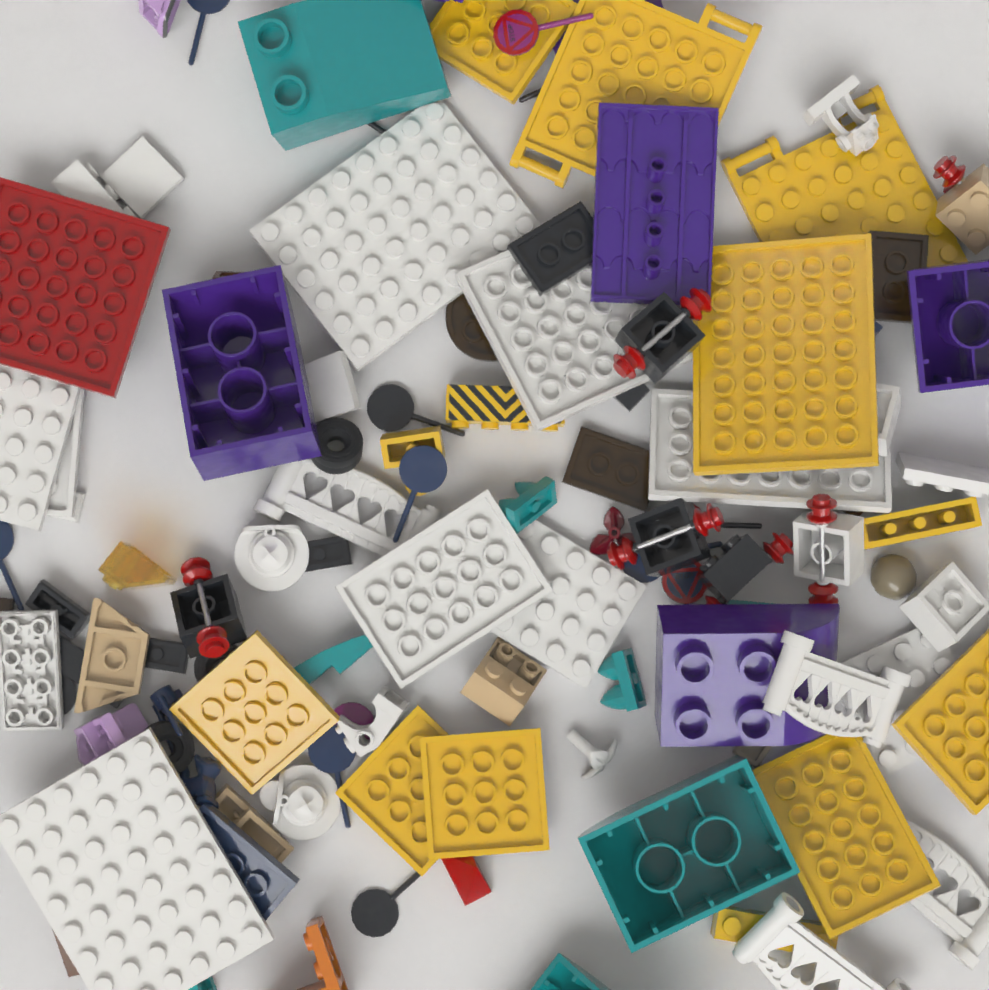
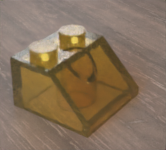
M123 541L118 543L98 569L104 574L102 580L115 590L119 589L121 591L122 589L137 590L174 585L177 581L176 578L132 544Z

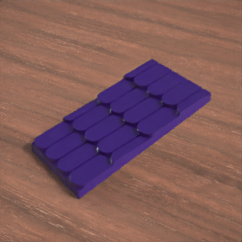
M599 102L590 302L650 304L665 292L676 305L681 306L680 298L682 296L690 298L689 290L691 288L703 289L711 297L719 108Z

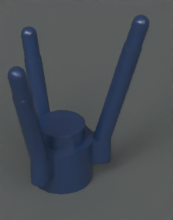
M167 685L154 692L149 698L154 704L152 708L158 720L166 721L165 716H167L176 734L182 736L183 732L169 708L183 696V693L180 689L174 691L171 685ZM166 740L170 752L172 753L173 744L170 740Z

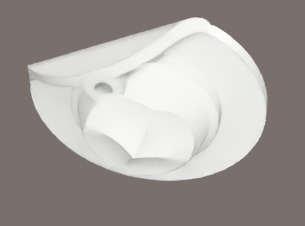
M298 525L246 526L242 529L236 542L235 563L240 575L253 587L264 591L284 590L294 585L306 571L309 562L308 542Z
M295 765L281 770L272 823L273 829L295 840H310L326 833L335 823L341 806L340 799L335 794L337 785L334 779L328 773L320 771L312 765Z

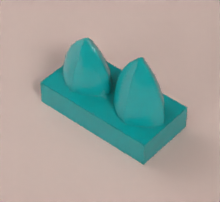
M545 476L537 483L515 482V489L520 496L516 499L507 498L499 500V507L516 534L557 503L555 480Z
M632 648L612 653L611 656L602 662L598 673L608 679L619 680V684L609 689L600 700V703L612 709H626L627 712L647 706Z

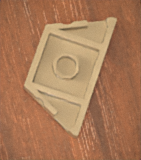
M93 598L74 713L92 710L139 695L141 692L150 634L99 598Z

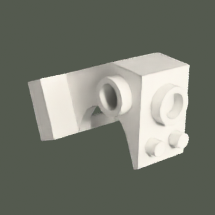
M852 74L807 109L802 118L809 126L822 118L835 134L838 146L844 152L849 150L857 156L862 151L872 148L879 139V123L875 114L867 113L863 115L853 103L850 95L856 91L860 82ZM846 113L857 125L850 132L838 122V119Z
M386 685L371 702L376 708V717L373 723L358 725L342 714L337 722L336 732L338 734L342 732L345 734L346 737L343 740L351 753L356 752L359 757L380 746L410 703ZM364 734L368 735L370 740L366 739Z

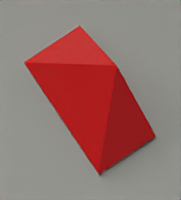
M474 856L442 858L465 906L492 892Z

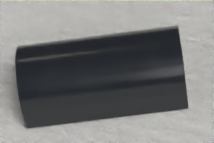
M45 579L39 582L25 603L32 610H58L59 630L72 640L85 629L90 621L91 613Z

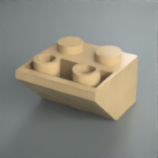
M497 637L460 693L510 727L547 670L500 637Z

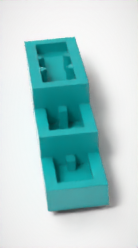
M366 635L352 638L318 653L294 667V669L308 684H312L332 666L339 674H342L373 646Z

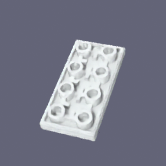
M902 452L897 454L896 464L903 479H906L905 482L909 485L921 487L923 483L933 484L936 489L945 492H952L954 488L965 490L964 493L972 497H982L983 494L989 495V468Z
M58 610L0 611V693L3 731L64 729Z

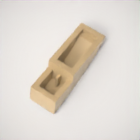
M227 783L216 793L215 799L219 803L218 810L280 863L294 850V847L278 831L274 830L272 825Z

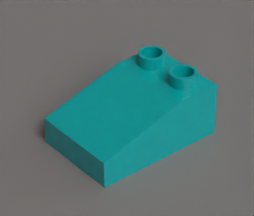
M305 0L238 21L271 135L285 151L452 97L422 0Z

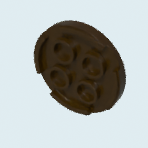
M464 293L446 307V327L452 342L462 353L470 358L484 362L498 361Z

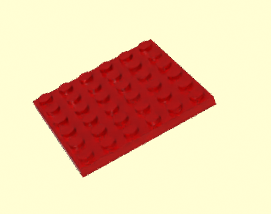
M0 177V364L116 399L171 229L164 225Z

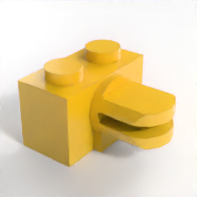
M441 425L382 434L380 438L384 469L399 467L403 455L409 449L419 445L431 446L440 451L445 458ZM405 485V489H406V490L408 491V493L410 494V493H411V489H409V488ZM417 492L416 496H422L426 493Z

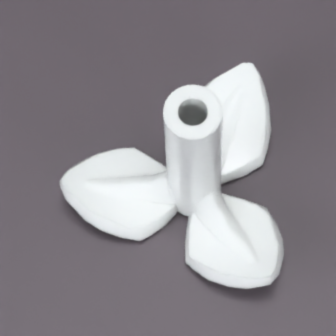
M574 729L566 737L589 758L590 764L593 767L588 773L581 776L583 780L598 775L605 768L606 763L612 760L617 749V739L613 738L610 748L605 751L596 749Z

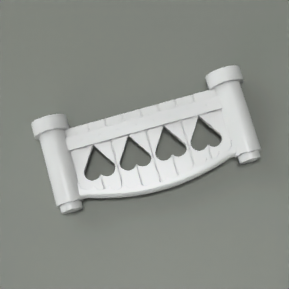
M311 458L278 465L263 498H258L253 508L254 511L277 522L281 521L284 512L290 513L381 556L389 553L442 519L440 517L441 510L428 504L425 505L424 509H419L412 504L408 515L409 522L407 526L403 527L398 542L394 543L392 540L394 534L387 537L384 515L387 510H395L398 516L402 515L408 499L390 485L361 470L353 468L343 474H329L317 468ZM312 472L317 476V479L325 478L328 481L327 487L306 500L304 476ZM334 485H340L344 491H353L355 494L354 500L333 512L331 488ZM366 497L371 503H379L382 507L381 512L360 525L358 500Z
M784 630L780 641L784 645L763 703H765L763 710L781 716L782 711H786L803 725L824 734L839 737L864 736L863 742L880 748L887 737L904 687H909L912 676L883 666L880 677L810 653L814 640ZM807 679V699L803 701L800 697L794 698L795 690ZM828 685L829 701L827 706L823 708L821 704L815 705L816 696ZM847 693V712L844 715L842 711L838 710L835 712L836 703ZM867 699L868 714L866 719L862 721L860 717L854 718L856 709Z
M906 820L926 858L932 860L934 873L939 869H943L947 877H952L956 881V887L953 890L933 896L932 890L909 903L955 940L948 952L963 965L973 970L980 961L978 956L989 943V888L972 866L951 846L926 829ZM961 889H967L970 897H977L979 899V907L956 916L958 893Z
M782 892L773 901L774 906L735 944V948L732 950L734 957L740 963L746 964L747 962L754 961L778 990H814L817 984L839 979L837 990H912L909 985L899 978H895L886 988L799 922L804 916L803 908L791 895ZM793 945L791 960L786 965L779 964L777 958H772L768 955L771 950ZM816 962L813 979L809 982H803L800 979V975L791 973L794 967Z

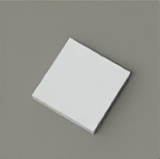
M143 136L100 175L141 219L150 213L184 180Z
M337 351L304 364L316 424L327 418L337 417L361 408L348 358L344 351Z

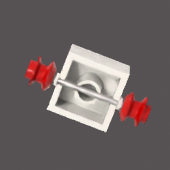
M816 494L806 502V506L810 509H806L793 521L794 576L817 580L808 586V591L813 594L808 599L809 604H838V598L833 595L838 591L836 584L851 586L864 573V517L834 512L831 509L837 506V501L828 494Z

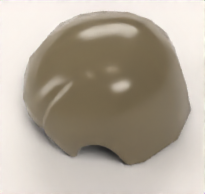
M896 554L886 555L879 558L871 568V584L874 590L883 597L900 600L909 596L916 586L917 573L912 563L903 556Z

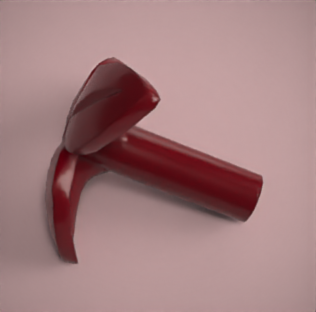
M612 506L606 512L603 525L608 530V535L598 534L593 538L589 549L591 553L596 555L607 554V550L610 549V542L614 541L621 545L623 537H627L633 543L635 542L631 532L620 534L625 520L618 508Z

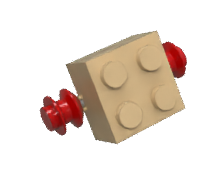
M955 155L949 158L944 156L935 164L933 177L935 179L942 177L944 179L942 184L944 188L954 187L938 199L935 216L976 255L989 245V168L982 164L964 178L966 166L964 164L957 166L955 164L957 160Z

